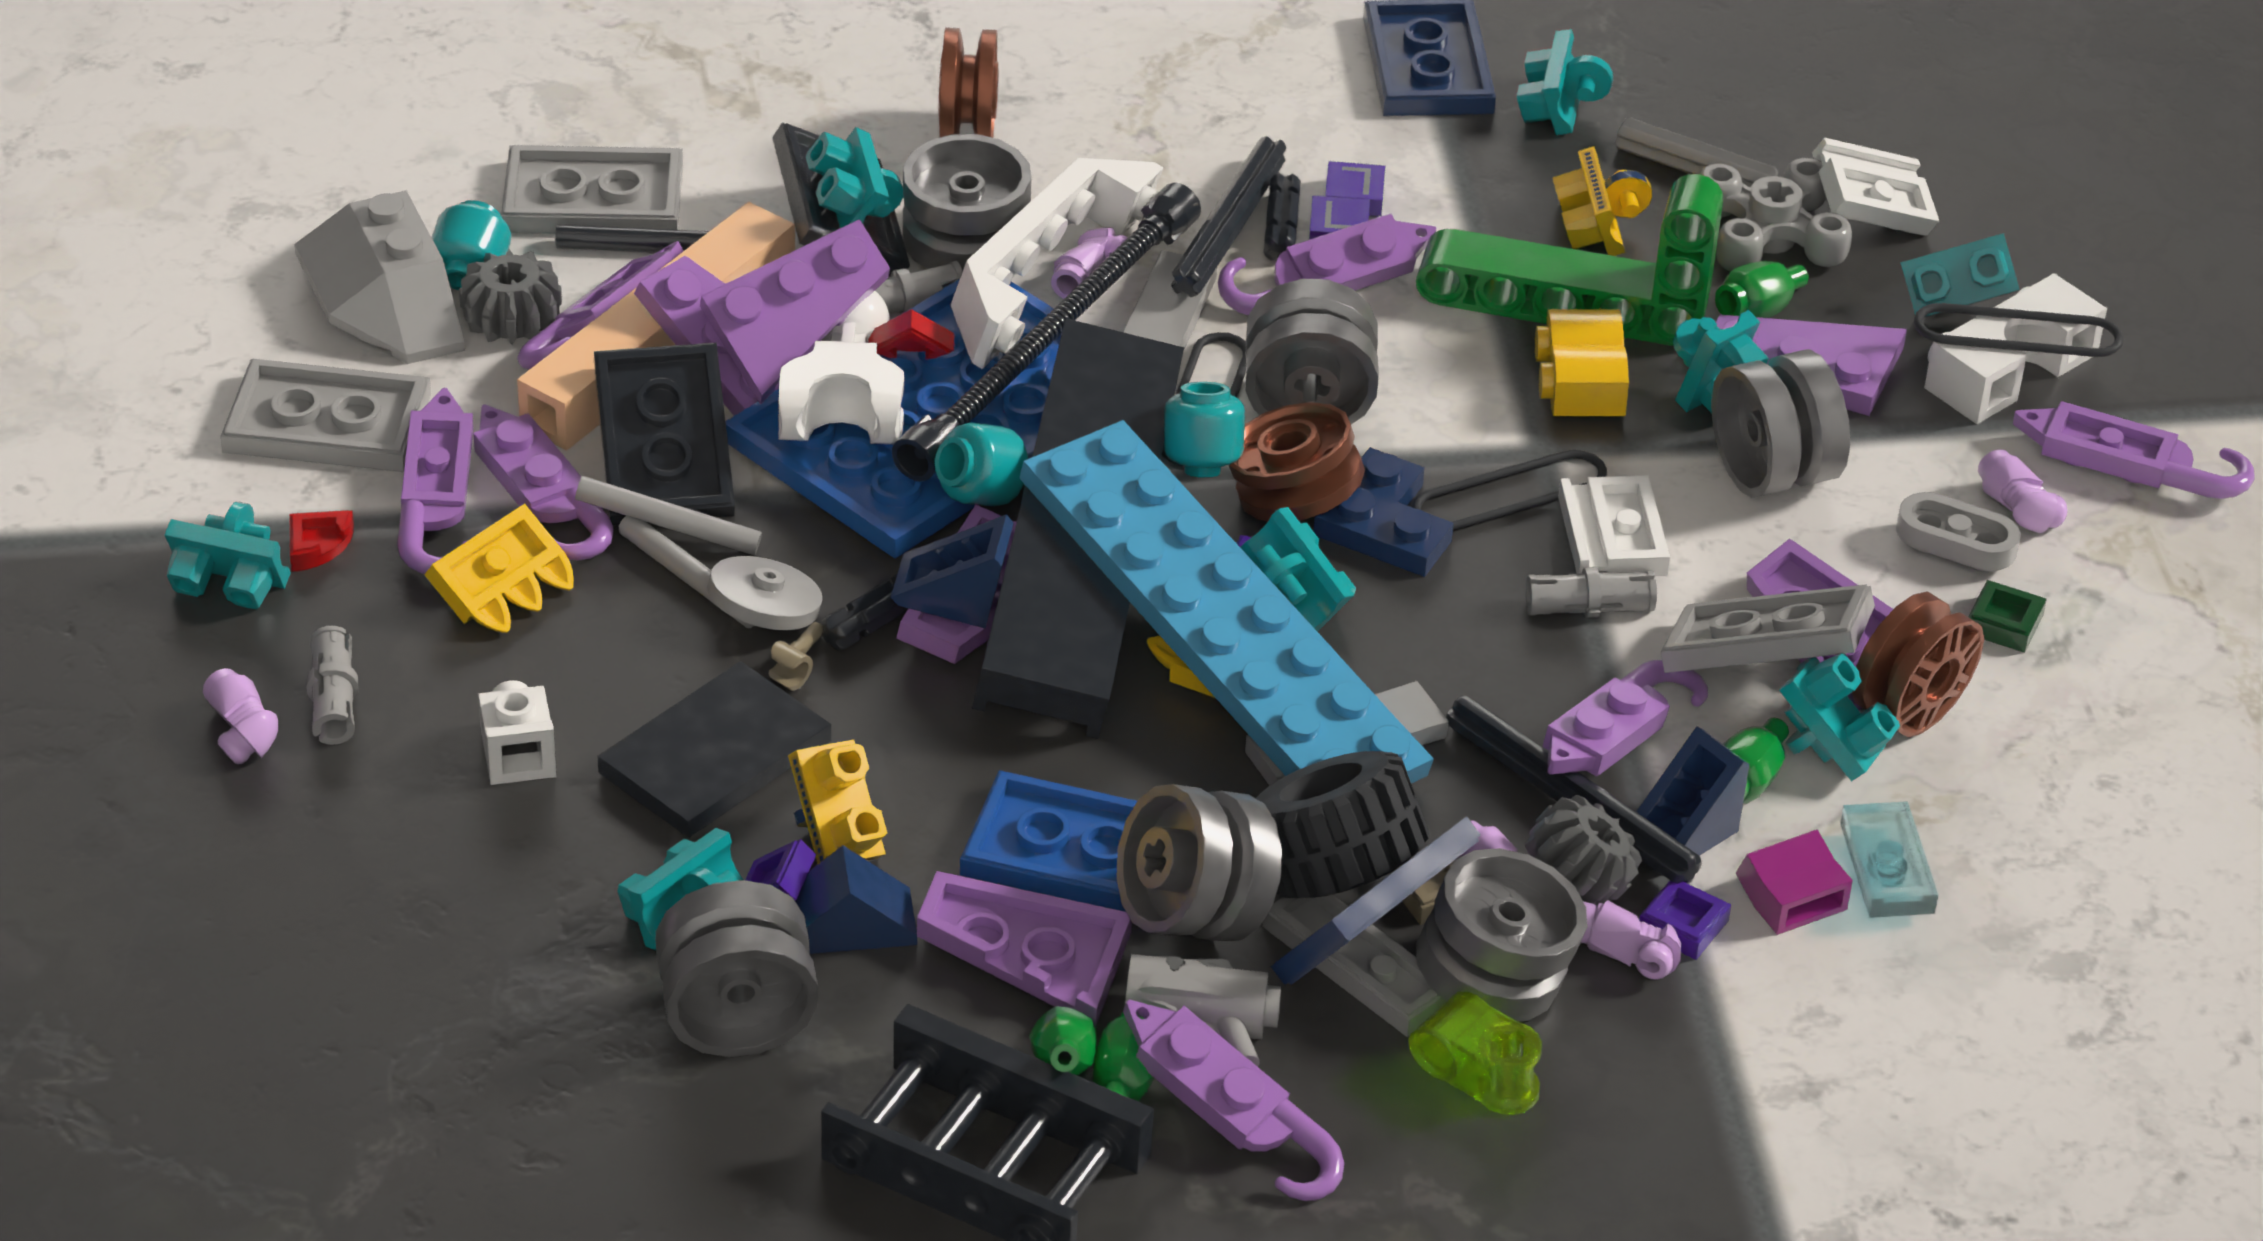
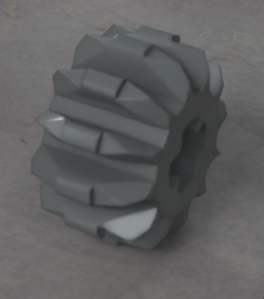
M509 248L506 255L496 256L491 253H485L483 262L468 264L467 275L461 279L462 288L459 289L460 308H463V314L469 324L470 332L484 333L488 342L505 338L513 345L517 338L525 337L530 340L539 331L553 323L556 319L555 317L560 314L559 305H562V287L558 285V276L553 272L552 263L545 260L537 261L534 252H527L521 256L513 255Z
M1578 795L1571 799L1562 797L1554 806L1549 805L1536 819L1537 823L1529 831L1530 837L1525 843L1528 854L1554 867L1575 886L1584 902L1598 905L1599 903L1604 904L1607 900L1610 902L1613 899L1618 900L1631 886L1630 882L1638 874L1637 867L1642 862L1639 851L1633 847L1635 842L1633 836L1623 831L1619 826V819L1611 818L1606 814L1601 804L1597 803L1592 806L1584 797Z

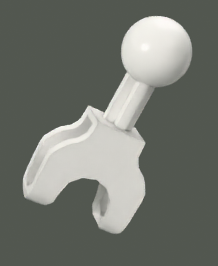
M876 291L863 300L840 326H835L821 341H815L812 352L795 358L782 366L779 382V440L808 441L814 429L824 424L839 422L855 424L867 430L871 440L870 444H894L902 436L904 412L901 402L904 391V371L893 362L883 359L877 354V343H868L874 328L890 320L886 303Z

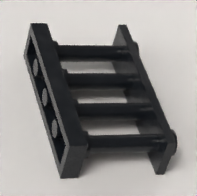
M907 1004L894 1020L893 1069L896 1071L859 1116L830 1102L821 1111V1159L834 1164L843 1172L857 1174L1006 1241H1077L1078 1211L1074 1210L1073 1207L1105 1164L1112 1163L1138 1174L1151 1157L1154 1108L1070 1072H1060L1049 1063L910 1004ZM921 1083L930 1084L957 1096L922 1142L887 1128ZM983 1109H988L1018 1122V1124L985 1168L981 1169L949 1155V1152ZM1050 1136L1078 1148L1080 1151L1045 1197L1010 1181L1042 1138Z

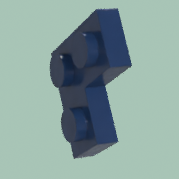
M1369 447L1361 457L1365 469L1361 485L1346 501L1328 512L1315 516L1314 533L1322 539L1425 577L1452 542L1454 523L1408 506L1423 487L1425 467Z

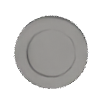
M736 556L719 561L712 568L707 585L711 600L725 613L745 623L767 629L794 630L806 627L817 619L822 603L821 590L810 577L792 566L762 557Z

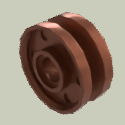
M945 27L939 74V138L959 134L961 123L973 124L974 134L993 138L994 120L997 115L999 78L997 30L982 29L976 55L964 54L960 28Z
M1307 402L1285 405L1262 413L1246 423L1243 454L1236 462L1229 464L1233 478L1237 480L1235 487L1244 512L1258 520L1269 521L1271 515L1277 509L1289 507L1298 520H1304L1328 512L1346 501L1361 485L1365 471L1361 456L1356 445L1353 444L1355 436L1346 412L1330 404Z
M1928 591L1913 594L1888 614L1865 645L1856 665L1862 682L1852 692L1854 703L1865 710L1877 702L1884 704L1899 721L1900 728L1897 730L1899 733L1907 737L1924 733L1947 714L1970 683L1981 659L1984 644L1982 626L1960 612L1951 614L1949 604Z

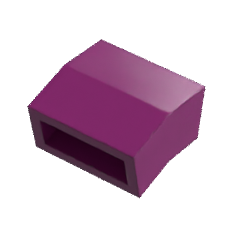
M1818 829L1748 853L1736 871V875L1754 908L1776 935L1848 910L1853 880L1834 859Z

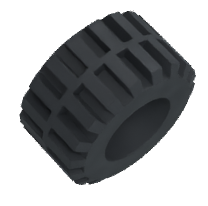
M1362 751L1322 760L1283 777L1255 798L1266 805L1277 825L1282 856L1281 877L1276 895H1281L1284 898L1324 897L1342 893L1375 881L1396 870L1423 848L1430 835L1402 757L1393 752Z

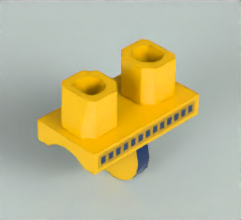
M1595 147L1578 151L1582 168L1552 177L1572 249L1577 250L1604 242L1608 255L1616 256L1626 253L1616 216L1634 218L1643 212L1652 200L1650 182L1640 172L1631 170H1619L1605 181Z
M854 740L799 749L789 754L788 758L802 805L801 809L794 812L795 821L798 827H808L817 863H821L842 845L867 861L885 855L882 838L887 834L881 810L872 805L865 775L870 768L864 747L855 744Z

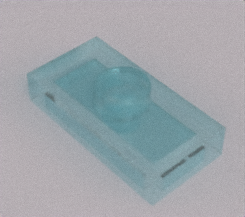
M1908 801L1843 805L1840 826L1869 918L1935 914L1938 892Z

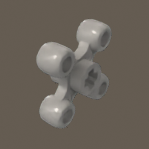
M1812 158L1795 159L1789 163L1783 177L1768 176L1760 178L1752 184L1751 188L1742 183L1741 175L1732 166L1716 163L1702 169L1700 174L1714 180L1723 192L1721 217L1731 214L1739 217L1724 223L1718 233L1716 256L1723 268L1732 271L1742 265L1760 261L1762 253L1777 254L1786 252L1793 247L1795 242L1804 247L1805 255L1816 265L1832 267L1841 264L1846 259L1852 240V230L1848 220L1836 213L1824 212L1815 216L1808 213V211L1821 207L1826 199L1818 173L1823 167L1820 161Z

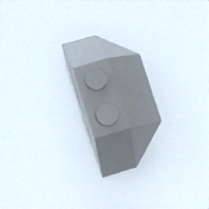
M407 190L392 194H379L370 199L349 203L294 244L295 254L330 324L368 344L391 350L393 357L406 364L465 351V342L443 259Z

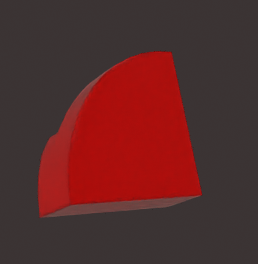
M911 309L874 328L868 343H877V353L888 358L896 359L897 351H926L925 359H934L954 351V333Z
M353 510L289 514L291 572L318 567L341 554L353 537Z

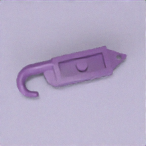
M1390 213L1288 246L1286 251L1278 256L1275 264L1274 278L1276 286L1299 279H1326L1356 291L1414 271L1417 257L1426 248L1429 237L1436 232L1437 228L1430 225L1395 221ZM1238 257L1223 267L1217 283L1220 296L1225 303L1238 313L1249 315L1258 299L1270 290L1257 294H1245L1235 287L1234 276L1236 272L1246 266V260Z
M679 241L670 244L653 255L633 259L556 316V320L522 346L517 356L520 366L530 370L637 288L640 281L656 273L683 252Z
M442 388L421 411H411L397 545L401 559L409 568L421 574H425L433 563L442 558L424 552V531L449 528L465 519L473 439V413H464L447 388Z
M2063 401L2060 402L2058 408L2016 410L2014 414L2013 425L2043 447L2041 455L2064 461L2073 466H2082L2117 476L2132 483H2141L2155 488H2160L2161 484L2208 498L2226 499L2246 492L2255 480L2253 465L2247 457L2238 451L2222 448L2219 452L2222 459L2228 461L2237 469L2236 475L2221 476L2192 468L2194 460L2192 450L2186 443L2178 439L2179 434Z
M486 404L482 405L480 429L473 433L475 453L519 507L525 503L539 522L558 523L577 518L591 534L585 541L565 544L555 540L569 560L591 559L601 554L611 544L614 528L609 516L601 507L575 500L577 487L581 479L580 474L529 413L518 417Z
M1662 660L1645 662L1620 680L1613 678L1548 725L1542 746L1549 750L1547 772L1549 774H1559L1586 770L1595 776L1600 775L1663 728L1670 706L1667 699L1653 688L1655 685L1663 682L1683 685L1693 692L1691 698L1692 705L1699 707L1708 698L1707 684L1702 676L1694 670L1665 673Z
M1133 1000L1126 1002L1123 1012L1139 1047L1136 1056L1145 1066L1148 1073L1239 1150L1244 1147L1250 1151H1268L1279 1147L1291 1138L1317 1160L1320 1166V1173L1314 1181L1297 1183L1280 1176L1275 1180V1187L1291 1198L1311 1201L1320 1200L1336 1189L1342 1180L1344 1160L1340 1147L1328 1132L1288 1100L1290 1094L1185 1006L1176 1012Z

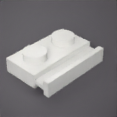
M1824 138L1812 152L1814 159L1820 160L1823 165L1818 173L1831 213L1839 214L1846 219L1927 236L1938 224L1939 218L1925 178L1918 177L1916 173L1920 167L1918 159Z
M1649 475L1588 477L1587 485H1571L1570 478L1560 479L1558 499L1577 574H1581L1583 568H1597L1598 571H1604L1605 573H1631L1652 570L1655 576H1668L1670 554Z

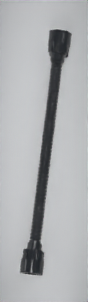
M1169 183L1162 188L1141 209L1144 215L1143 220L1138 224L1137 230L958 399L956 403L944 414H939L934 419L929 414L924 415L894 443L892 458L899 471L914 481L923 482L930 479L936 473L935 458L937 450L947 434L956 426L970 423L1025 368L1062 334L1066 318L1076 321L1153 245H1158L1162 241L1166 245H1171L1197 221L1201 214V205L1196 194L1190 188L1180 183Z

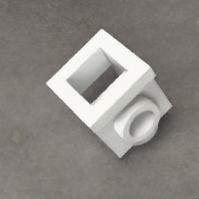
M512 680L500 683L492 692L478 693L481 734L490 784L496 785L556 777L554 728L550 719L544 686L527 687V685L520 681ZM529 742L537 743V752L502 756L501 746Z

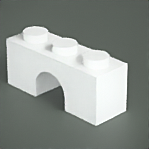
M2055 273L2032 286L2022 288L2015 296L1994 307L2095 316L2104 319L2107 312L2106 307ZM1977 315L1976 318L1951 332L1943 333V335L2099 348L2103 328L2086 324ZM1933 342L1928 352L1929 365L1924 388L1974 423L1979 424L2018 401L2025 362L2037 364L2056 377H2059L2092 357Z

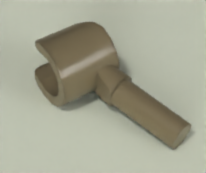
M813 622L790 645L784 641L775 642L771 649V657L778 663L769 670L768 677L792 691L803 686L808 680L813 667V660L810 656L806 655V652L822 636V625L818 622Z

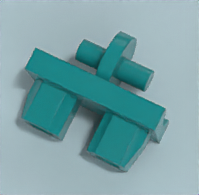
M1572 29L1556 31L1551 49L1527 52L1524 64L1528 83L1519 84L1517 92V102L1523 121L1529 123L1551 119L1556 135L1573 132L1580 100L1594 102L1603 99L1609 93L1613 83V71L1602 58L1593 55L1573 57L1571 53L1574 41Z
M855 127L846 140L823 132L806 154L809 169L823 175L816 191L819 205L836 212L840 228L859 219L863 223L867 215L886 217L900 205L904 197V189L898 175L891 170L880 168L871 135L860 128Z
M2004 233L1901 262L1915 314L1923 306L1932 303L1972 305L2020 291ZM1933 312V313L1927 314L1924 318L1930 317V316H1933V315H1937V314H1940V313H1944V312Z
M1750 310L1741 313L1737 323L1733 327L1720 329L1716 321L1710 317L1689 319L1679 325L1673 339L1674 349L1689 369L1675 401L1685 412L1703 404L1712 413L1711 400L1714 381L1721 369L1757 360L1767 364L1768 356L1753 341L1760 321Z
M234 502L229 507L225 517L209 514L204 526L170 519L164 534L172 551L167 578L172 589L177 593L198 597L204 594L212 573L227 576L222 589L226 599L237 606L257 610L271 586L285 589L291 572L289 567L282 566L281 547L279 543L269 540L271 534L270 527L254 524L253 507L248 503Z
M1289 507L1280 508L1271 515L1268 523L1240 548L1318 632L1354 596L1356 587L1345 572L1336 571L1318 547L1319 538L1308 523H1300Z
M1841 653L1822 662L1817 657H1810L1796 668L1797 672L1779 689L1791 705L1784 713L1797 728V731L1787 739L1785 744L1794 755L1811 746L1824 763L1833 758L1852 782L1867 772L1886 744L1900 728V723L1888 707L1879 702L1861 713L1847 695L1855 691L1862 681L1858 669L1846 654Z
M715 828L696 842L683 839L667 850L666 858L663 862L664 865L647 877L635 873L618 885L617 892L624 914L627 918L638 922L646 947L656 950L655 932L666 911L685 895L714 883L743 880L731 858L730 848L732 841L729 832Z

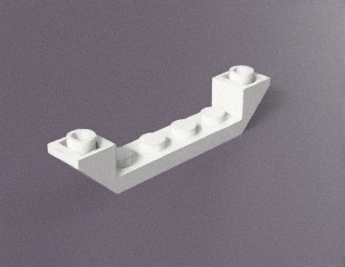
M1078 158L966 261L950 306L973 364L983 369L1000 351L1007 354L1018 343L1023 334L1025 323L1021 322L1019 318L1027 296L1009 286L1012 278L1016 274L1024 277L1031 270L1044 248L1049 251L1053 250L1062 239L1067 226L1071 223L1079 225L1088 217L1104 228H1113L1116 235H1123L1137 220L1141 222L1144 215L1141 209L1158 193L1155 188L1163 167L1155 162Z

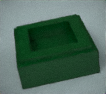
M1987 580L1968 617L1982 626L1984 640L2025 653L2044 615L2047 599Z

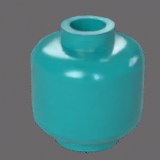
M467 200L447 207L438 216L431 238L443 259L450 288L459 291L462 288L461 279L467 275L468 264L483 262L485 253L501 256L506 255L509 250L511 231L506 221L502 219L500 212L485 202Z
M1216 382L1187 383L1181 386L1180 393L1173 395L1166 402L1164 407V452L1170 460L1184 465V473L1194 477H1215L1221 474V467L1236 462L1242 456L1244 451L1245 408L1239 398L1230 394L1228 386Z
M967 423L956 426L940 444L935 458V471L943 490L951 499L964 504L996 507L1010 503L1021 492L1024 483L1019 477L1023 461L1028 459V453L1023 440L1014 430L997 425Z

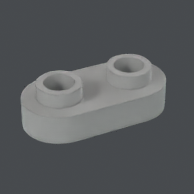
M1920 492L1906 497L1900 505L1896 531L1900 539L1915 550L1930 553L1982 572L2002 570L2012 565L2017 556L2021 537L2018 526L2008 517L1931 492Z

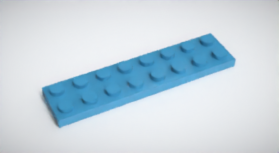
M1124 420L1023 461L1019 479L1285 776L1322 760L1362 751H1384L1398 754L1399 757H1402L1411 784L1428 776L1434 760L1433 757Z

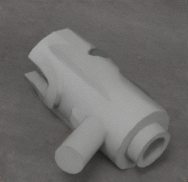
M1132 954L1125 1005L1128 1000H1133L1176 1012L1185 1006L1258 1067L1260 1061L1251 1039H1262L1264 1027L1277 1028L1281 986L1268 985V972L1233 969L1230 962L1225 959H1181L1176 956Z

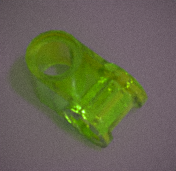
M1458 991L1410 1034L1408 1041L1410 1051L1415 1061L1425 1072L1465 1092L1483 1103L1489 1110L1500 1114L1514 1115L1526 1112L1538 1101L1540 1081L1536 1073H1534V1066H1536L1541 1058L1542 1041L1539 1034L1530 1026L1517 1022L1489 1006L1476 994L1468 991ZM1523 1044V1052L1521 1057V1046Z

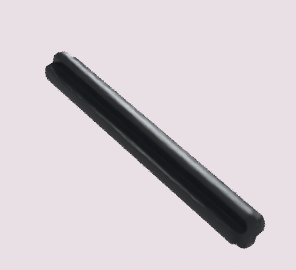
M1265 136L1257 142L1173 269L1172 275L1175 279L1171 283V287L1175 293L1185 292L1189 297H1195L1203 290L1269 188L1270 178L1277 174L1285 163L1286 159L1283 154L1287 147L1281 139L1274 142L1271 138Z
M1460 696L1454 701L1453 707L1446 713V719L1449 721L1448 726L1557 802L1562 797L1571 799L1578 795L1584 797L1592 806L1597 803L1601 804L1605 813L1611 818L1619 819V826L1623 831L1633 836L1635 840L1633 847L1639 851L1642 861L1673 883L1685 882L1690 884L1695 874L1701 869L1702 860L1698 854L1578 771L1549 774L1547 772L1549 751L1475 700L1467 696Z

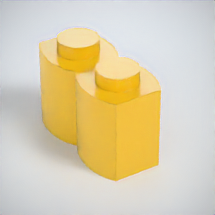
M1548 309L1547 326H1536L1535 358L1536 362H1541L1539 368L1540 399H1550L1553 416H1626L1629 374L1620 310Z

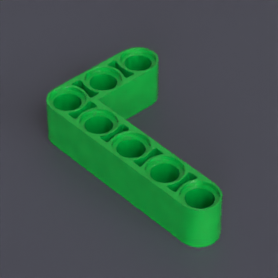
M1688 174L1680 177L1673 183L1661 225L1656 263L1458 229H1442L1436 231L1428 239L1416 277V287L1423 298L1439 306L1547 324L1548 309H1619L1622 316L1624 338L1674 346L1673 339L1680 324L1689 319H1702L1705 316L1711 289L1723 206V192L1714 180L1701 174Z

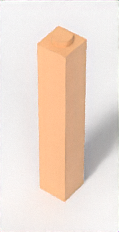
M748 201L664 267L686 255L726 284L795 251V225ZM636 288L517 379L519 416L529 413L550 440L566 451L600 425L594 371V351L675 345L634 295Z

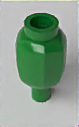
M1758 261L1742 265L1733 269L1725 278L1723 285L1717 289L1715 293L1716 307L1721 315L1740 316L1741 313L1750 310L1755 317L1771 318L1783 311L1789 304L1794 290L1807 285L1808 273L1801 265L1786 268L1783 264L1772 261Z
M1769 718L1762 727L1752 726L1744 728L1723 743V745L1750 764L1743 801L1745 804L1757 799L1778 775L1786 758L1782 743L1789 735V728L1779 718Z
M1055 1006L1036 1022L1030 1033V1044L1034 1057L1053 1065L1060 1072H1070L1074 1075H1079L1094 1063L1097 1050L1095 1028L1092 1019L1080 1011L1068 1007Z
M1124 1012L1120 1014L1119 1018H1115L1108 1023L1101 1035L1093 1063L1092 1080L1095 1084L1138 1101L1147 1093L1154 1077L1148 1073L1145 1066L1136 1056L1139 1047L1133 1031L1127 1023Z

